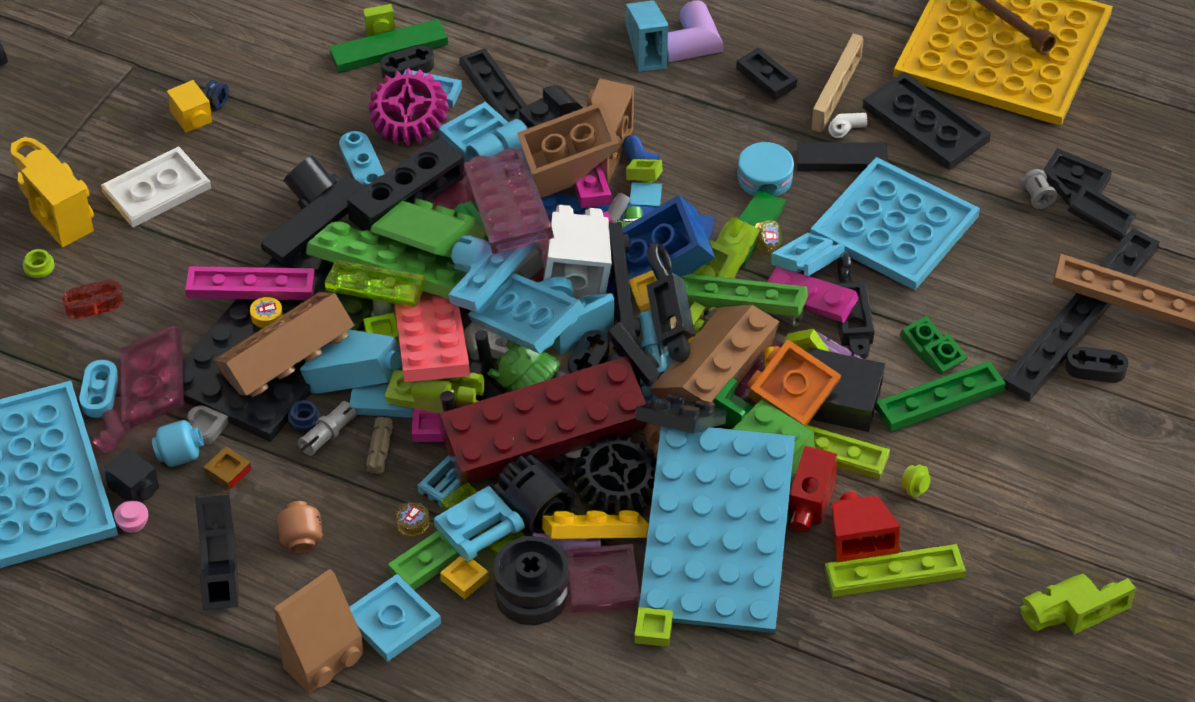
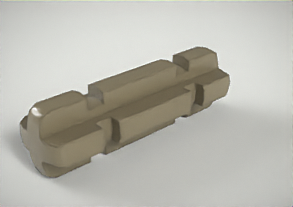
M380 416L375 420V430L372 433L369 448L370 455H368L366 462L367 472L370 474L380 475L384 472L386 464L384 461L387 459L391 439L389 437L393 429V421L389 417L384 418Z

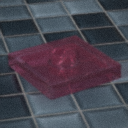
M633 544L565 550L569 562L568 580L572 612L639 606L641 597Z

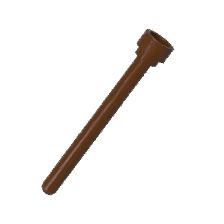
M975 0L1028 37L1032 48L1040 54L1045 55L1054 47L1057 37L1049 30L1035 29L995 0Z

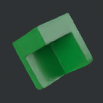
M733 378L728 381L714 399L715 408L727 410L726 423L719 425L723 429H733L753 408L752 405L734 395L738 381Z

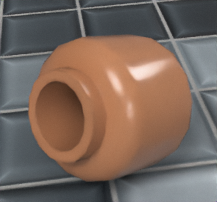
M291 502L277 516L279 542L283 547L288 548L290 552L301 554L313 551L322 540L323 532L320 512L315 507L307 505L306 502Z

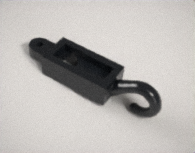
M654 242L647 248V259L657 280L646 285L657 341L667 346L671 359L677 362H684L690 355L688 339L696 336L685 282L683 278L674 273L668 274L667 271H671L673 268L671 257L661 243ZM675 316L678 327L671 329L670 319Z
M842 252L838 260L840 283L835 285L856 291L859 299L845 322L837 321L841 346L849 345L852 356L856 354L866 359L869 356V344H873L875 332L866 282H853L851 280L850 267L852 264L848 252ZM858 320L862 322L863 327L848 328V322Z

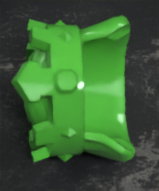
M507 339L506 347L508 350L496 361L498 370L491 368L488 375L497 380L503 388H507L508 392L550 380L559 370L560 361L555 356L549 355L544 351L539 354Z

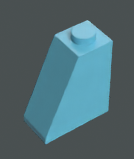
M654 0L626 4V28L638 71L666 69L668 23Z
M349 329L347 330L349 335L342 341L334 345L331 342L320 348L322 353L319 356L305 362L300 368L306 383L310 384L311 393L319 394L388 383L393 371L399 370L402 366L400 348L395 337Z

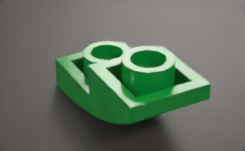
M927 315L903 328L899 334L921 360L941 375L965 362L968 358L951 335L948 333L943 336Z

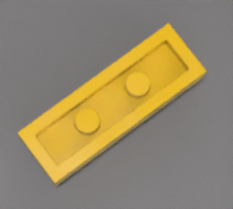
M631 510L620 511L619 515H607L602 511H588L587 515H574L571 512L558 511L554 513V516H543L542 529L550 539L647 538L649 523L638 512Z

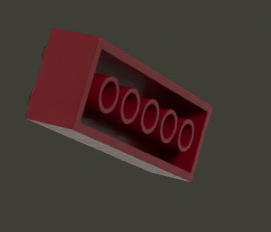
M625 356L440 413L439 430L460 487L499 475L508 463L518 460L520 456L526 459L528 455L532 454L539 461L548 460L583 449V447H590L592 440L601 443L604 435L609 440L615 439L617 434L621 437L644 430L648 422L635 420L637 406L644 405L646 402L628 357Z

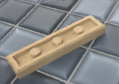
M854 33L851 36L813 108L811 130L821 133L828 123L862 58L863 36Z

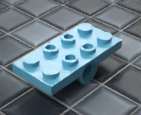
M484 102L442 125L439 129V137L464 156V160L511 203L537 189L517 135L518 132L527 129L521 120L514 119L508 122L490 105Z

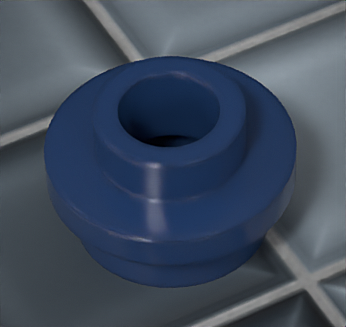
M298 401L291 407L288 413V422L295 430L309 431L316 426L315 422L321 417L320 411L310 401Z

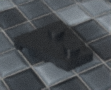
M1058 148L1043 170L1047 175L1046 181L1069 206L1083 184L1102 194L1112 175L1111 170Z

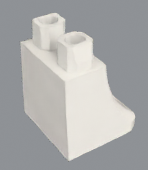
M558 205L556 211L552 213L543 281L557 276L568 278L574 285L575 299L590 294H606L612 264L608 217H603L602 210L597 208H589L585 211V215L573 214V209L570 206Z

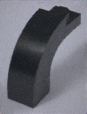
M230 492L196 495L203 610L238 607V565Z

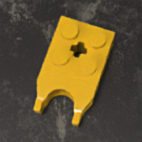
M23 137L11 143V155L20 170L18 172V185L28 199L30 211L63 248L93 232L94 228L91 218L94 217V213L87 199L90 196L89 190L82 180L78 181L73 176L69 165L65 162L61 163L45 145L35 139ZM24 146H30L35 149L26 157L17 152Z

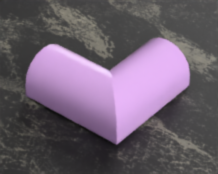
M699 0L685 4L680 10L679 15L683 29L668 32V63L724 52L723 41L706 4Z

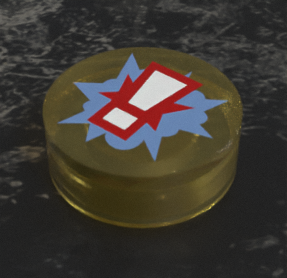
M774 220L758 222L755 226L760 230L755 239L757 247L764 252L777 250L782 243V231L778 223Z
M410 502L398 508L395 515L396 526L402 534L417 536L427 530L429 527V512L424 505Z

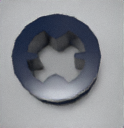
M210 80L203 93L209 100L210 105L220 109L227 101L229 87L225 83L219 84L216 80Z

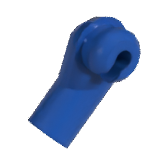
M629 135L624 139L622 148L629 162L633 159L660 160L659 154L644 150L639 137Z

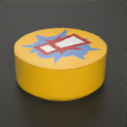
M272 297L259 298L250 307L252 322L261 328H264L283 315L281 303Z

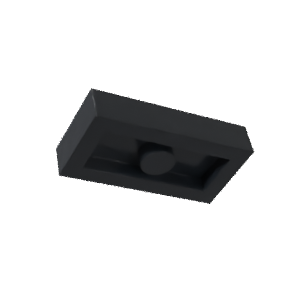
M760 48L737 60L736 69L774 100L797 87V78Z

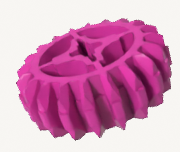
M409 68L404 75H401L396 70L395 77L392 79L385 75V84L377 83V92H371L370 98L372 102L368 103L369 117L375 131L378 134L382 133L386 141L392 138L393 143L396 145L404 140L405 145L408 147L411 144V140H416L421 145L422 137L424 136L432 140V130L439 131L441 128L440 123L446 122V112L449 110L448 98L442 88V84L439 81H435L431 74L424 76L420 69L415 75L412 74V70ZM414 92L421 93L427 96L428 98H424V96L415 95ZM388 116H393V119H401L403 123L396 122Z

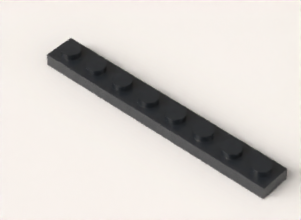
M1132 228L1100 266L1135 277L1157 252L1160 241ZM1076 293L1003 378L1006 383L1005 389L1029 402L1067 358L1068 352L1079 344L1112 304Z

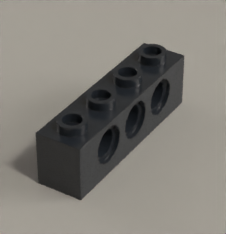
M438 138L347 198L349 220L362 231H370L375 222L401 201L415 204L417 198L430 202L465 178L464 156Z

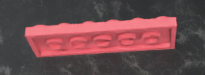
M403 284L392 285L404 382L470 376L459 306L451 304L450 299Z

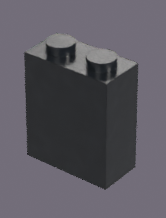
M810 347L809 354L841 375L840 381L811 420L869 432L875 413L876 401L879 399L883 385L885 363Z

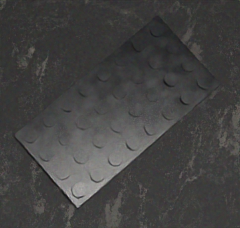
M307 247L284 265L272 257L264 267L315 269L313 296L318 292L335 293L355 325L350 330L356 331L364 329L363 319L370 318L374 310L371 296L372 290L377 286L384 285L388 287V290L391 289L393 294L392 285H399V283L308 255L306 254ZM236 299L162 384L164 393L194 407L206 406L228 416L229 423L271 442L288 422V413L291 407L298 401L306 400L311 394L310 384L306 383L300 371V368L305 364V360L303 359L293 365L295 371L282 379H278L276 376L267 382L268 388L254 397L250 394L247 396L240 395L212 361L262 329L251 320L250 307L257 299ZM306 300L278 301L281 303L284 315Z

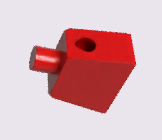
M804 446L789 495V515L792 517L790 527L798 532H808L811 523H822L836 485V453Z
M846 492L841 496L840 501H835L832 504V535L836 562L899 553L900 525L878 496L859 498L856 492Z

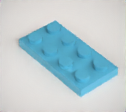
M512 272L477 312L471 311L468 316L475 325L540 354L543 350L548 349L566 328L572 326L577 321V317L586 309L578 299Z

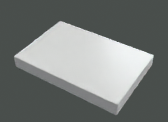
M178 146L102 184L101 189L102 193L132 227H135L211 189L210 180Z

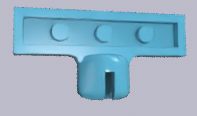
M518 217L495 242H487L484 239L471 235L459 238V242L454 244L451 258L453 263H455L454 269L466 275L448 294L450 303L477 312L547 234L545 224Z

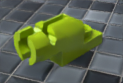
M731 216L729 221L723 226L716 242L709 240L716 259L698 268L693 274L735 279L749 253L750 246L753 245L760 230ZM705 306L706 308H708V309H710V310H713V308H714V307Z
M394 370L384 398L387 404L443 413L441 393L451 391L458 408L479 402V400H476V395L483 396L484 378L481 374L470 372V376L404 382L403 371Z
M1080 574L1058 584L1047 586L1045 594L1041 591H1036L1024 597L1022 601L1025 605L1020 607V611L1024 621L1034 631L1065 622L1073 634H1076L1131 608L1136 587L1127 578L1119 583H1109L1099 591L1085 574Z

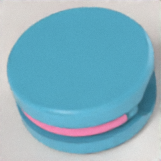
M760 142L746 147L738 158L737 180L740 187L752 196L758 190L774 196L782 195L792 184L793 157L787 149L775 143Z

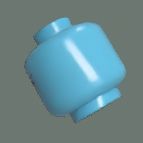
M180 420L159 427L156 437L152 438V445L159 462H165L167 466L175 467L195 461L199 456V447L204 446V441L198 427L193 428L188 421Z

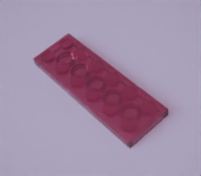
M507 148L499 154L488 157L477 156L464 163L468 182L492 254L554 238L551 223L522 148Z

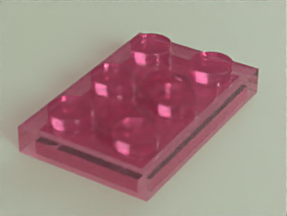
M175 325L121 348V423L131 429L184 406L182 332Z

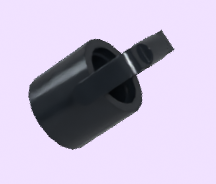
M311 155L298 164L284 178L283 182L298 197V205L301 209H304L340 179L335 174L330 175L318 160Z

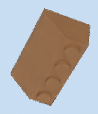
M318 292L212 361L240 395L247 396L250 394L254 397L268 388L267 382L276 376L278 379H282L294 372L295 368L293 365L303 359L305 362H308L322 353L320 348L331 342L334 345L345 339L349 335L347 330L355 325L335 293Z
M754 305L720 307L689 343L690 355L688 359L684 362L674 360L650 388V392L660 399L666 398L667 394H679L685 396L688 402L710 401L714 403L715 397L731 378L738 381L737 387L763 356V350L773 344L779 321Z

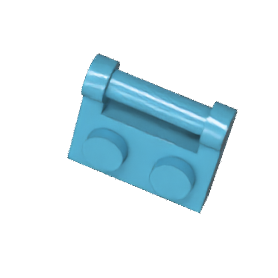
M490 486L434 518V526L467 562L477 557V552L511 532L515 534L524 529V523L520 515L512 511ZM498 521H502L500 524L489 529L488 531L484 532L483 534L479 535L473 540H468L476 534L480 533L481 531L497 523Z

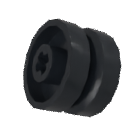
M535 536L514 539L500 549L495 557L493 568L495 582L494 597L498 609L508 619L524 625H539L550 622L560 615L568 604L569 562L565 552L555 542Z

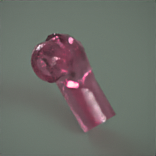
M107 410L102 414V420L107 430L100 431L101 437L97 435L94 437V444L102 452L113 451L125 436L124 427L116 410Z

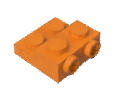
M787 339L781 348L779 346L774 347L766 360L769 363L763 372L757 370L747 386L750 387V399L756 403L763 399L806 426L840 381L841 375Z

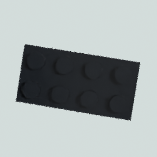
M905 72L863 99V109L948 170L990 142L991 133Z

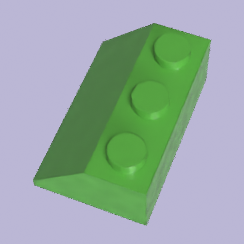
M416 198L415 204L401 201L375 222L370 231L433 254L451 257L454 244L459 242V238L471 235L484 239L487 227L475 224L476 217L459 212L457 217H454L455 210L438 205L436 210L432 209L434 203Z

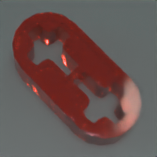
M110 279L72 288L63 295L65 313L74 319L112 311L123 303L121 285L117 281ZM111 293V296L106 297L105 294ZM80 301L81 304L75 305V302Z

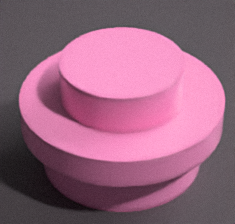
M124 502L115 510V522L125 532H138L144 528L148 520V510L141 502Z

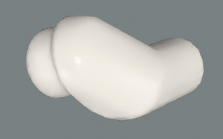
M838 114L829 125V133L835 138H842L852 128L867 127V114Z

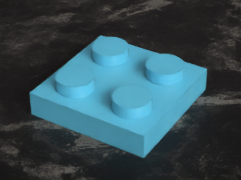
M398 574L349 607L361 636L387 662L441 624V616Z

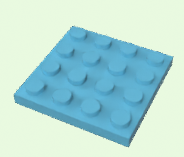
M876 157L814 224L810 233L833 240V245L844 243V252H848L850 258L916 290L979 217L980 208Z

